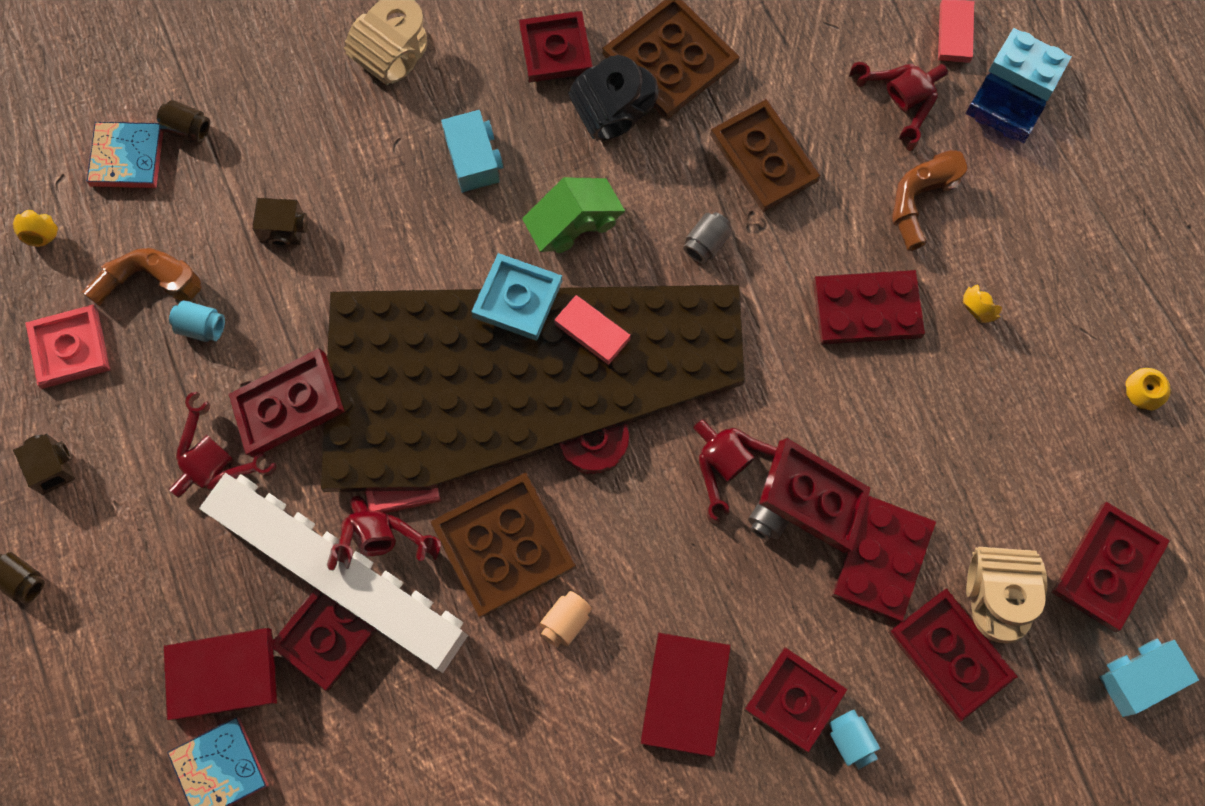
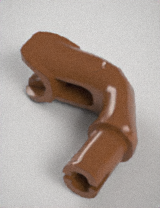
M950 150L935 155L933 160L921 163L906 172L898 183L892 222L895 226H898L907 251L917 250L927 243L917 219L919 213L914 203V197L920 193L942 188L943 191L956 188L961 182V177L966 174L968 169L961 151Z
M141 248L101 266L102 271L82 293L100 306L119 284L123 285L130 276L139 271L152 275L160 282L159 286L167 294L179 301H191L200 292L202 285L199 277L184 261H179L171 255L153 248Z

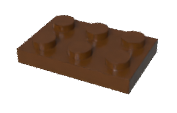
M767 99L711 129L710 136L763 212L819 182L821 175Z

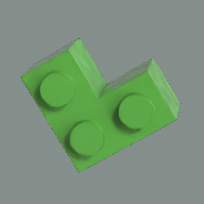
M563 177L522 220L540 252L556 251V253H562L570 249L574 244L573 240L583 232L598 231L603 233L616 225V219L625 210L607 178Z

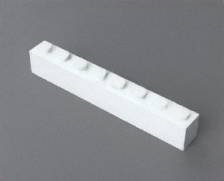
M227 473L222 476L200 506V510L423 661L444 673L468 637L460 629L463 625L461 620L446 610L442 616L438 615L430 609L433 604L431 600L416 590L412 596L408 595L400 589L403 584L401 580L387 571H384L382 576L378 575L370 569L374 563L357 551L353 554L349 569H346L342 562L337 561L335 570H329L327 568V561L332 546L339 543L338 538L327 531L321 537L312 531L315 523L298 512L294 518L283 511L287 506L285 503L270 493L264 499L255 493L258 486L240 474L237 479H234Z

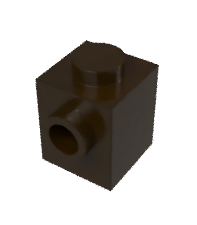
M257 198L252 229L260 243H269L276 247H288L289 244L300 245L301 234L307 231L308 218L307 213H303L298 200Z
M48 434L35 435L26 439L22 446L13 450L28 487L41 495L75 479L68 461L72 460V457L63 441L57 442Z

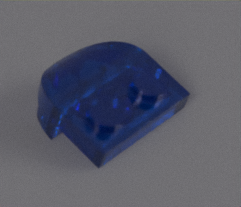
M989 73L965 114L973 117L978 123L988 125L1002 132L1006 137L1018 140L1024 144L1043 112L1046 100Z

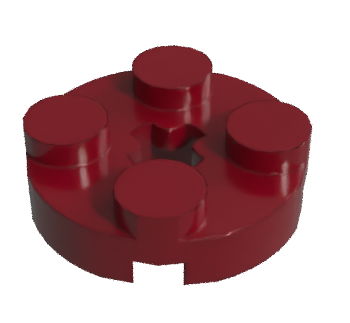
M626 423L608 430L602 429V432L598 431L599 437L604 438L602 443H597L596 446H589V442L583 439L584 436L560 443L559 447L564 460L583 473L599 474L613 470L624 458L628 449L629 431Z

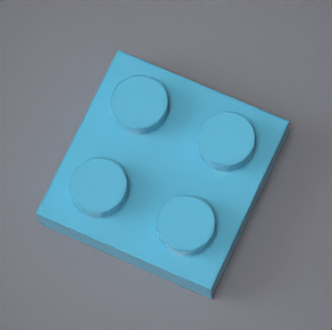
M1013 28L988 72L1048 101L1072 56L1064 53L1058 47L1050 46L1034 38L1030 33L1021 32Z
M498 253L472 309V318L537 341L562 284V275Z

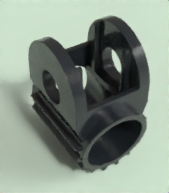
M614 55L584 71L570 87V92H568L571 102L592 139L605 141L625 134L634 127L635 122L651 111L658 98V84L654 75L647 69L638 66L626 56Z

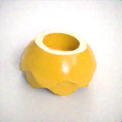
M26 210L21 215H16L13 221L15 234L20 241L27 245L41 247L56 238L58 226L54 224L52 217L48 214L39 215L33 210Z
M975 285L972 288L968 287L963 297L964 307L981 323H990L998 320L1001 317L999 314L1002 311V307L993 303L992 296L989 293L980 291L979 285Z
M1138 369L1126 381V394L1130 402L1138 408L1150 411L1157 410L1170 397V383L1167 377L1156 369ZM1147 386H1150L1152 390H1148Z

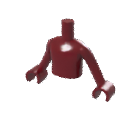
M854 63L849 76L854 74L862 75L856 83L858 87H863L867 81L892 80L887 84V91L901 110L908 111L914 106L923 103L911 124L902 129L898 138L899 140L904 137L911 138L912 140L906 149L908 151L914 150L921 137L919 129L938 98L934 83L948 75L946 66L940 64L926 73L914 64H905L890 70L870 71V67L866 63Z
M198 392L188 394L185 404L189 409V414L176 452L177 464L183 474L169 488L177 498H180L193 484L200 488L213 490L225 473L236 479L240 474L244 476L258 472L262 476H269L275 472L277 467L275 462L265 470L259 468L260 462L266 457L265 453L257 454L253 462L222 472L234 459L207 434L190 449L199 416L209 411L210 403L206 401L201 407L193 408V403L199 398L200 394Z
M702 419L693 429L706 442L699 455V465L710 500L707 518L712 524H719V520L713 515L712 510L720 508L726 515H729V506L720 500L712 467L729 482L755 459L745 447L773 457L777 447L752 438L737 428L725 429L716 433Z
M355 496L349 501L354 513L350 514L341 523L340 540L338 544L333 545L331 548L327 568L331 571L335 570L337 561L345 565L346 569H349L353 557V549L350 547L352 539L363 556H380L390 552L396 544V539L391 529L400 532L418 545L416 559L418 561H424L426 552L431 554L434 560H437L441 541L435 536L421 535L397 517L380 511H369L363 498Z

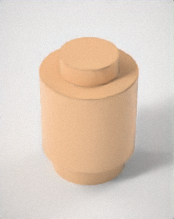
M569 591L565 597L561 596L539 623L543 629L541 636L554 647L558 648L560 644L568 647L590 619L588 614L591 612L592 607L579 595Z

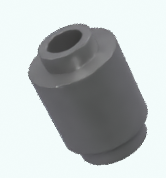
M717 212L713 214L705 213L686 237V244L683 247L684 251L693 260L702 264L708 259H713L732 234L729 228V221Z
M759 503L748 518L749 523L752 525L751 531L766 541L770 538L779 539L789 521L764 508Z

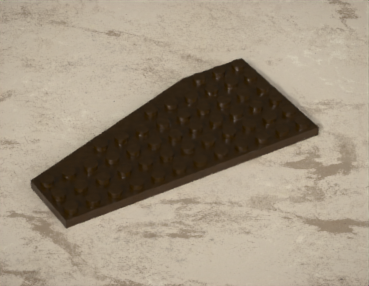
M739 285L559 288L537 341L472 318L471 312L481 289L330 292L327 359L345 412L324 422L321 490L323 492L431 490L439 488L441 484L491 467L495 469L537 455L560 443H565L598 431L602 432V429L608 430L625 423L629 424L649 417L650 414L699 397L706 398L744 385L745 372ZM576 295L631 335L630 341L609 365L554 324V319Z

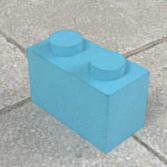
M480 110L441 120L461 192L499 183L498 170L503 169L502 159L498 149L492 150L490 141L494 140L492 127L489 120L483 122Z
M1157 638L1138 648L1141 655L1131 660L1125 655L1107 664L1110 671L1099 676L1122 717L1137 714L1199 681L1175 640L1161 644Z

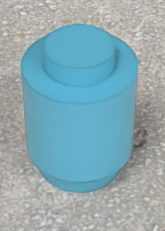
M183 300L178 306L175 305L169 315V324L172 325L175 334L209 342L210 340L217 341L221 337L225 325V317L214 308Z
M851 710L828 723L833 731L830 735L847 766L855 763L859 770L878 759L875 752L881 748L863 716L858 717L855 710Z

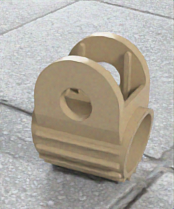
M379 0L367 14H362L353 23L345 40V54L387 85L403 79L411 72L427 48V35L423 28V14L418 3L414 0ZM393 13H402L406 16L388 20V17Z
M988 547L975 548V552L972 553L973 556L966 584L967 597H971L973 621L978 630L992 641L1004 644L1017 642L1028 633L1032 622L1040 616L1044 609L1047 594V574L1044 563L1039 554H1037V551Z

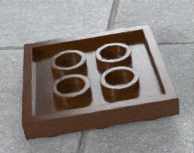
M664 0L602 48V55L605 58L614 55L626 56L638 66L647 69L654 75L658 84V98L654 108L666 120L736 66L740 58L683 0Z
M526 472L430 521L479 619L576 569V564Z

